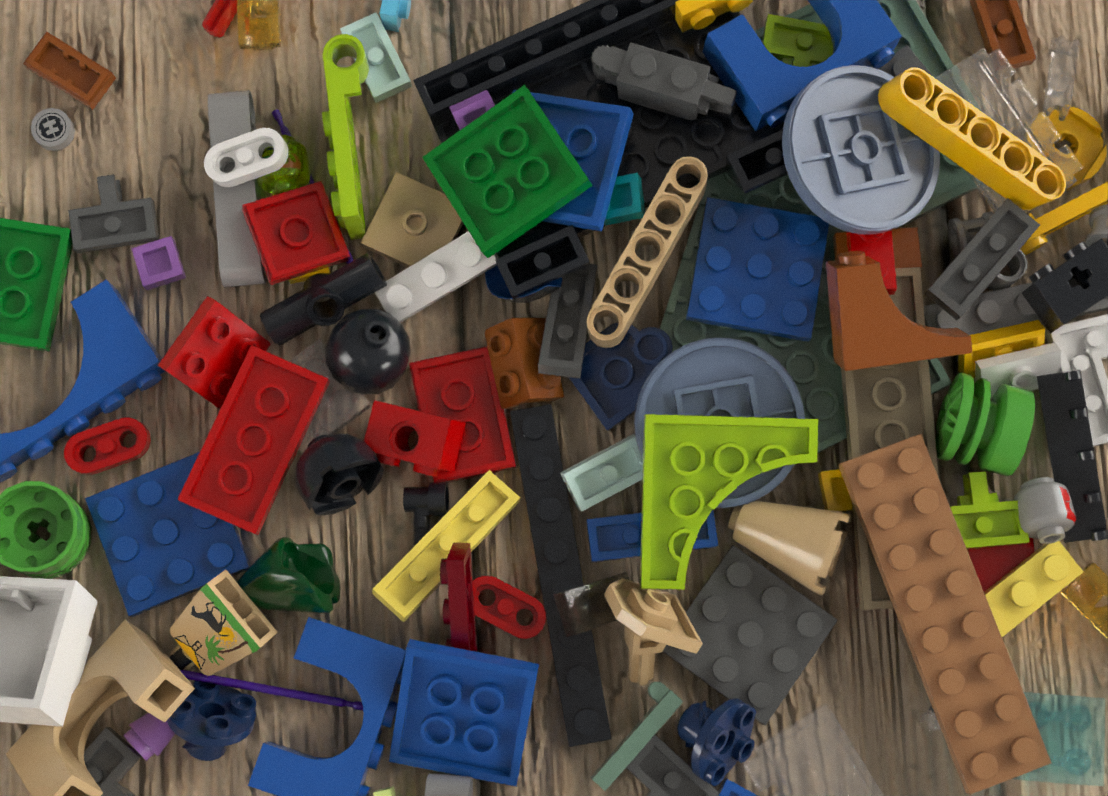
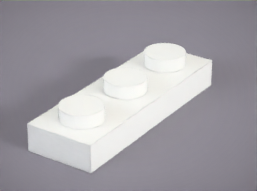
M468 231L387 280V286L376 291L375 294L384 310L401 323L497 265L495 259L499 257L495 253L490 258H487Z

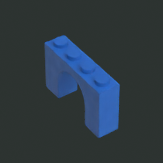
M808 0L829 30L833 41L832 56L817 65L798 67L786 64L775 58L766 49L743 14L709 32L702 53L723 84L737 91L735 102L754 130L757 131L768 124L773 128L785 121L787 112L796 95L809 82L821 74L834 68L849 65L872 66L878 69L895 56L893 51L902 35L877 0Z
M308 617L294 659L335 672L351 682L359 693L363 705L361 730L356 740L348 749L333 757H315L271 741L265 742L261 747L248 786L276 796H368L370 787L365 786L364 782L369 768L377 770L382 758L385 745L378 743L384 726L391 728L396 717L398 703L394 702L393 699L398 684L401 685L406 650Z

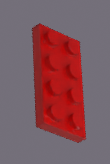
M251 345L177 500L258 536L330 380Z

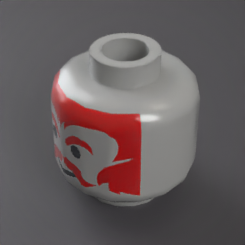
M1040 477L1029 480L1021 485L1020 491L1014 497L1013 501L1018 500L1019 520L1022 530L1029 534V538L1039 539V542L1042 544L1061 541L1065 538V532L1070 530L1076 522V514L1068 489L1065 485L1055 482L1053 478Z

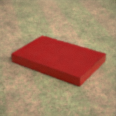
M487 346L409 363L418 410L466 422L454 472L439 470L437 477L432 476L433 482L449 483L485 475L489 470L495 473L516 468L505 412L500 405Z

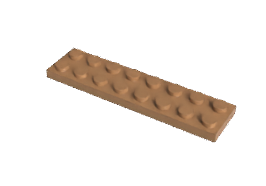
M918 434L838 464L965 792L971 795L1051 764L1052 762L922 435Z

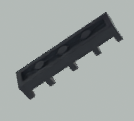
M1081 370L1037 376L1053 478L1055 482L1065 485L1068 489L1076 514L1074 526L1065 532L1064 543L1090 539L1091 541L1108 539Z

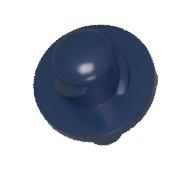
M195 681L193 685L195 689L169 717L167 723L177 736L186 741L182 748L186 749L192 757L202 761H213L225 754L228 745L242 741L252 732L256 718V700L251 695L243 694L231 687Z
M734 698L727 700L714 711L706 706V701L704 700L702 703L690 705L683 712L678 722L677 732L680 739L686 742L685 747L693 748L691 767L697 777L712 786H717L737 761L743 763L750 757L755 745L754 740L750 738L756 716V709L740 699Z

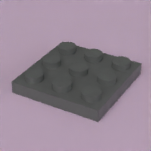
M732 545L685 611L703 643L699 651L695 654L666 645L663 653L728 700L737 698L756 709L755 719L762 725H766L838 620Z

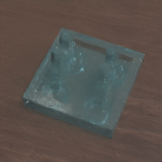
M1024 692L1052 763L1012 779L1104 786L1105 698Z

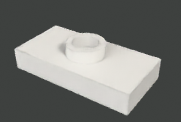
M1054 342L975 361V382L980 378L988 379L991 385V399L1002 384L1031 391L1039 389L1037 376L1061 372V349Z

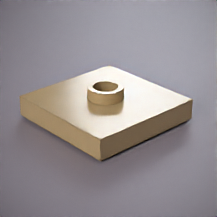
M396 172L361 241V246L408 268L455 240L463 225V221L445 193Z

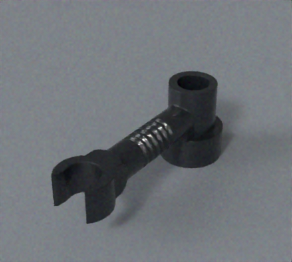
M430 482L428 487L404 488V511L413 512L414 546L430 531V517L444 516L449 511V486L447 482Z

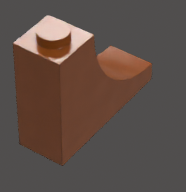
M850 251L840 253L838 255L839 260L826 262L834 362L844 371L972 353L971 336L959 328L928 327L915 323L903 315L893 303L886 290L881 275L880 263L869 256H865V252Z

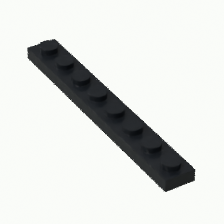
M548 404L510 411L568 744L569 747L611 740L567 489L560 474L563 471L552 406Z

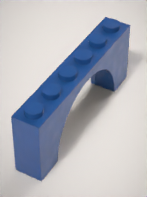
M107 279L71 301L82 329L83 358L78 378L67 398L52 414L33 426L0 434V483L15 475L18 471L16 467L26 460H36L51 452L54 448V442L65 435L72 437L89 427L90 419L101 412L107 414L117 410L126 402V396L137 389L140 391L147 390L162 379L161 374L165 371L157 366L162 360L161 356L119 291Z

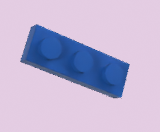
M712 510L702 524L692 550L718 547L714 510ZM642 513L587 519L591 563L641 557Z

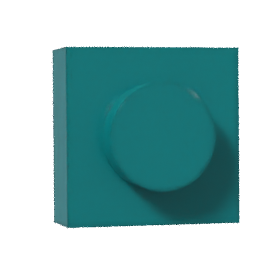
M638 173L616 178L604 222L606 226L643 218L645 205L642 179Z

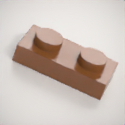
M970 0L994 74L1031 65L1036 60V55L1017 0Z

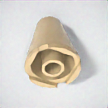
M753 501L744 504L743 507H734L729 519L728 529L734 531L733 540L809 590L823 596L827 586L820 584L821 579H826L827 576L832 577L848 533L840 529L842 521L850 523L852 515L841 511Z

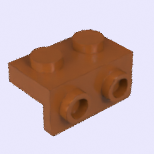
M510 318L486 329L484 332L502 409H510L523 403L553 402L565 397L561 376L538 373L546 318Z

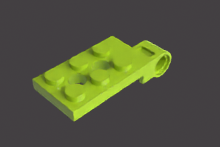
M340 34L332 37L323 49L329 111L322 112V121L325 136L329 140L330 149L334 150L327 151L330 177L333 176L335 189H338V191L331 192L334 216L338 218L339 227L346 228L350 239L356 240L363 239L366 234V224L352 106L349 97L362 95L361 84L368 76L369 65L362 43L352 35ZM346 56L356 59L349 67H339L336 65L341 58Z

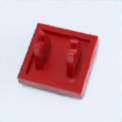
M207 296L157 366L212 405L221 409L250 346L252 345L267 351L271 343L219 302Z

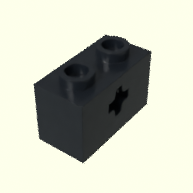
M1103 239L1089 247L1082 241L1062 255L1066 260L1065 263L1056 269L1049 263L1029 277L1033 284L1024 290L1022 295L1050 334L1108 296V246ZM1075 278L1079 285L1072 288L1068 281Z

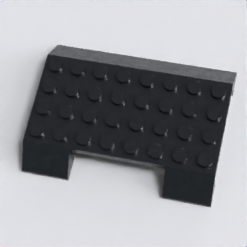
M589 0L413 80L441 143L460 131L449 107L485 90L490 94L494 105H497L511 95L513 90H518L525 85L533 93L630 107L634 115L617 177L638 173L642 179L645 208L649 207L671 166L682 157L691 156L702 161L707 168V180L726 172L744 194L788 175L782 149L784 122L773 128L768 124L755 131L736 102L733 105L731 114L709 109L707 115L699 113L696 120H687L618 99L617 86L606 83L605 80L601 81V79H597L596 75H594L591 60L594 49H597L598 46L608 45L609 48L613 46L627 51L631 42L710 66V74L719 78L702 53L706 37L709 32L740 16V12H725L717 16L710 25L703 29L694 30V28H691L682 33L675 20V2L678 0ZM719 78L718 84L725 86ZM687 173L679 176L677 182L682 187L691 188L697 185L699 180L695 175ZM541 221L498 251L497 255L499 258L495 259L512 298L514 299L589 265L590 261L579 238L595 230Z

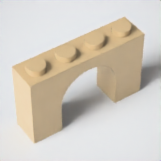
M125 619L85 664L79 684L71 695L63 727L32 724L9 749L6 756L31 796H101L103 792L88 771L84 761V749L88 735L101 714L114 702L129 696L136 705L165 723L195 688L152 637Z

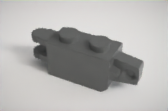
M631 42L627 51L613 46L609 48L608 45H602L592 52L591 60L594 75H596L597 79H601V81L605 80L606 83L616 85L618 99L687 120H696L699 113L707 115L709 109L731 114L737 91L718 84L719 78L710 74V66Z

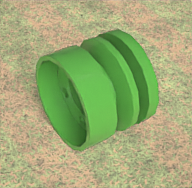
M961 372L957 374L942 401L938 413L935 438L937 458L948 461L955 455V460L958 464L966 465L977 451L978 466L981 470L1004 476L1012 475L1023 458L1031 435L1035 413L1034 393L1031 390L1002 384L991 399V385L988 379L980 378L974 384V378L971 375Z
M24 481L6 488L0 494V563L32 578L54 579L71 572L83 561L91 545L92 527L86 511L64 491L45 482ZM40 526L46 528L51 533L47 541L41 539L36 533Z

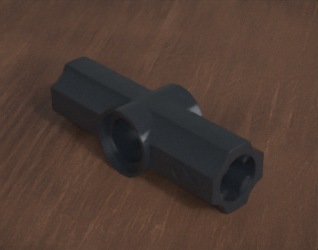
M366 253L331 274L318 273L310 276L305 281L301 291L260 313V319L273 342L281 346L316 325L330 326L336 324L344 315L346 308L387 286V283L373 257ZM323 297H329V298H330V299H328L327 301H324V302H318V301H317L318 299L323 298Z

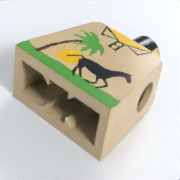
M225 569L199 590L170 627L171 636L179 644L170 652V659L179 670H189L192 666L196 665L204 675L211 676L256 652L276 635L278 631Z

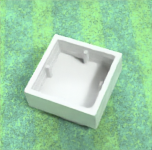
M0 576V722L63 727L71 695L79 684L92 642V638L88 634L97 605V600L76 580Z

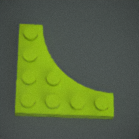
M645 414L640 588L685 590L690 554L698 537L697 534L712 510L732 493L737 486L758 474L786 465L817 462L818 419Z

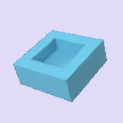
M382 0L379 14L385 30L399 32L401 19H408L411 0Z

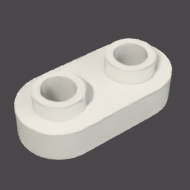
M259 128L211 147L205 156L204 168L207 175L216 184L222 187L237 186L279 170L287 161L288 146L277 131L271 128ZM274 148V153L271 157L262 158L263 152L266 149ZM235 162L234 169L225 173V166L228 163Z

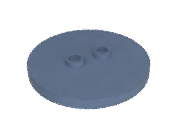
M860 65L842 66L829 70L809 82L796 95L785 118L782 133V149L785 166L795 190L804 203L817 216L830 225L850 233L878 234L907 223L925 207L937 184L940 169V152L889 117L881 109L878 102L879 89L883 84L894 78V76L873 67Z
M708 338L694 341L678 348L666 356L652 370L638 396L634 415V430L638 450L643 460L645 414L805 419L802 399L795 382L784 366L772 355L758 346L738 339ZM794 464L775 468L750 478L737 486L716 508L736 507L765 496L785 479Z

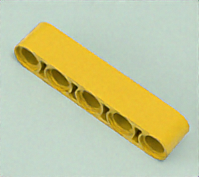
M911 67L883 84L879 89V105L889 117L1005 199H1010L1023 210L1034 209L1061 197L1065 192V176L1057 165L926 71Z

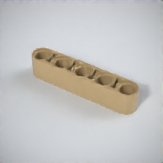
M691 156L682 157L671 166L589 311L587 317L588 334L592 342L597 346L612 348L623 340L702 200L707 186L708 175L707 168L698 158ZM690 173L698 178L699 183L693 188H685L678 184L677 179L683 174ZM664 209H671L679 215V219L673 224L666 225L661 223L656 215ZM643 245H652L657 248L659 255L651 261H644L637 257L636 251ZM629 280L638 286V292L630 298L620 297L615 291L616 286L623 281ZM602 317H611L618 323V328L610 335L600 334L594 327L596 322Z

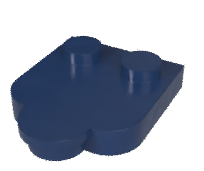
M618 323L611 324L600 334L610 335L618 328ZM631 325L623 340L612 348L599 347L592 340L586 343L581 377H569V379L607 431H611L635 413L638 396L647 377L666 356L673 352L671 338L666 332L656 327H648L639 331Z

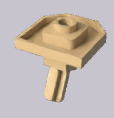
M623 578L611 583L607 588L604 596L615 618L625 625L624 640L630 651L628 678L631 682L644 686L648 684L649 680L653 679L655 653H662L666 645L697 654L703 643L676 595L658 589H641L639 583Z

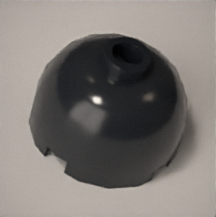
M358 309L346 314L332 329L325 348L326 365L333 378L340 384L344 382L348 386L355 388L354 392L360 394H380L393 388L405 373L411 354L410 339L403 325L391 314L378 309Z
M350 434L320 435L308 444L307 449L301 455L296 465L295 483L309 510L312 508L315 514L321 516L330 515L357 504L353 497L363 489L369 495L381 481L384 469L373 450L365 441Z

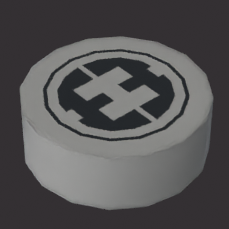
M48 108L36 114L31 123V133L41 147L50 151H58L70 145L74 139L75 127L65 112L60 109Z

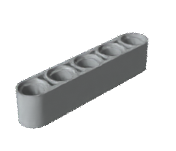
M250 90L208 95L211 147L256 130L254 103ZM235 162L228 163L224 168V172L232 171L235 167ZM260 177L257 180L253 179L233 187H222L213 181L219 270L223 287L266 284L267 275L242 211L243 204L261 199Z

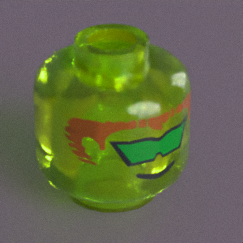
M281 135L287 143L289 151L285 164L275 172L256 178L258 186L263 191L273 195L306 186L310 181L308 152L303 144L297 142L294 137L289 135ZM269 146L265 148L262 158L271 157L274 153V147Z

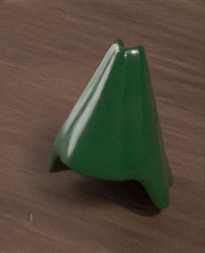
M288 537L279 538L237 581L258 609L330 613L333 610V604L338 603L340 599V581L333 568L331 550L325 544H296Z

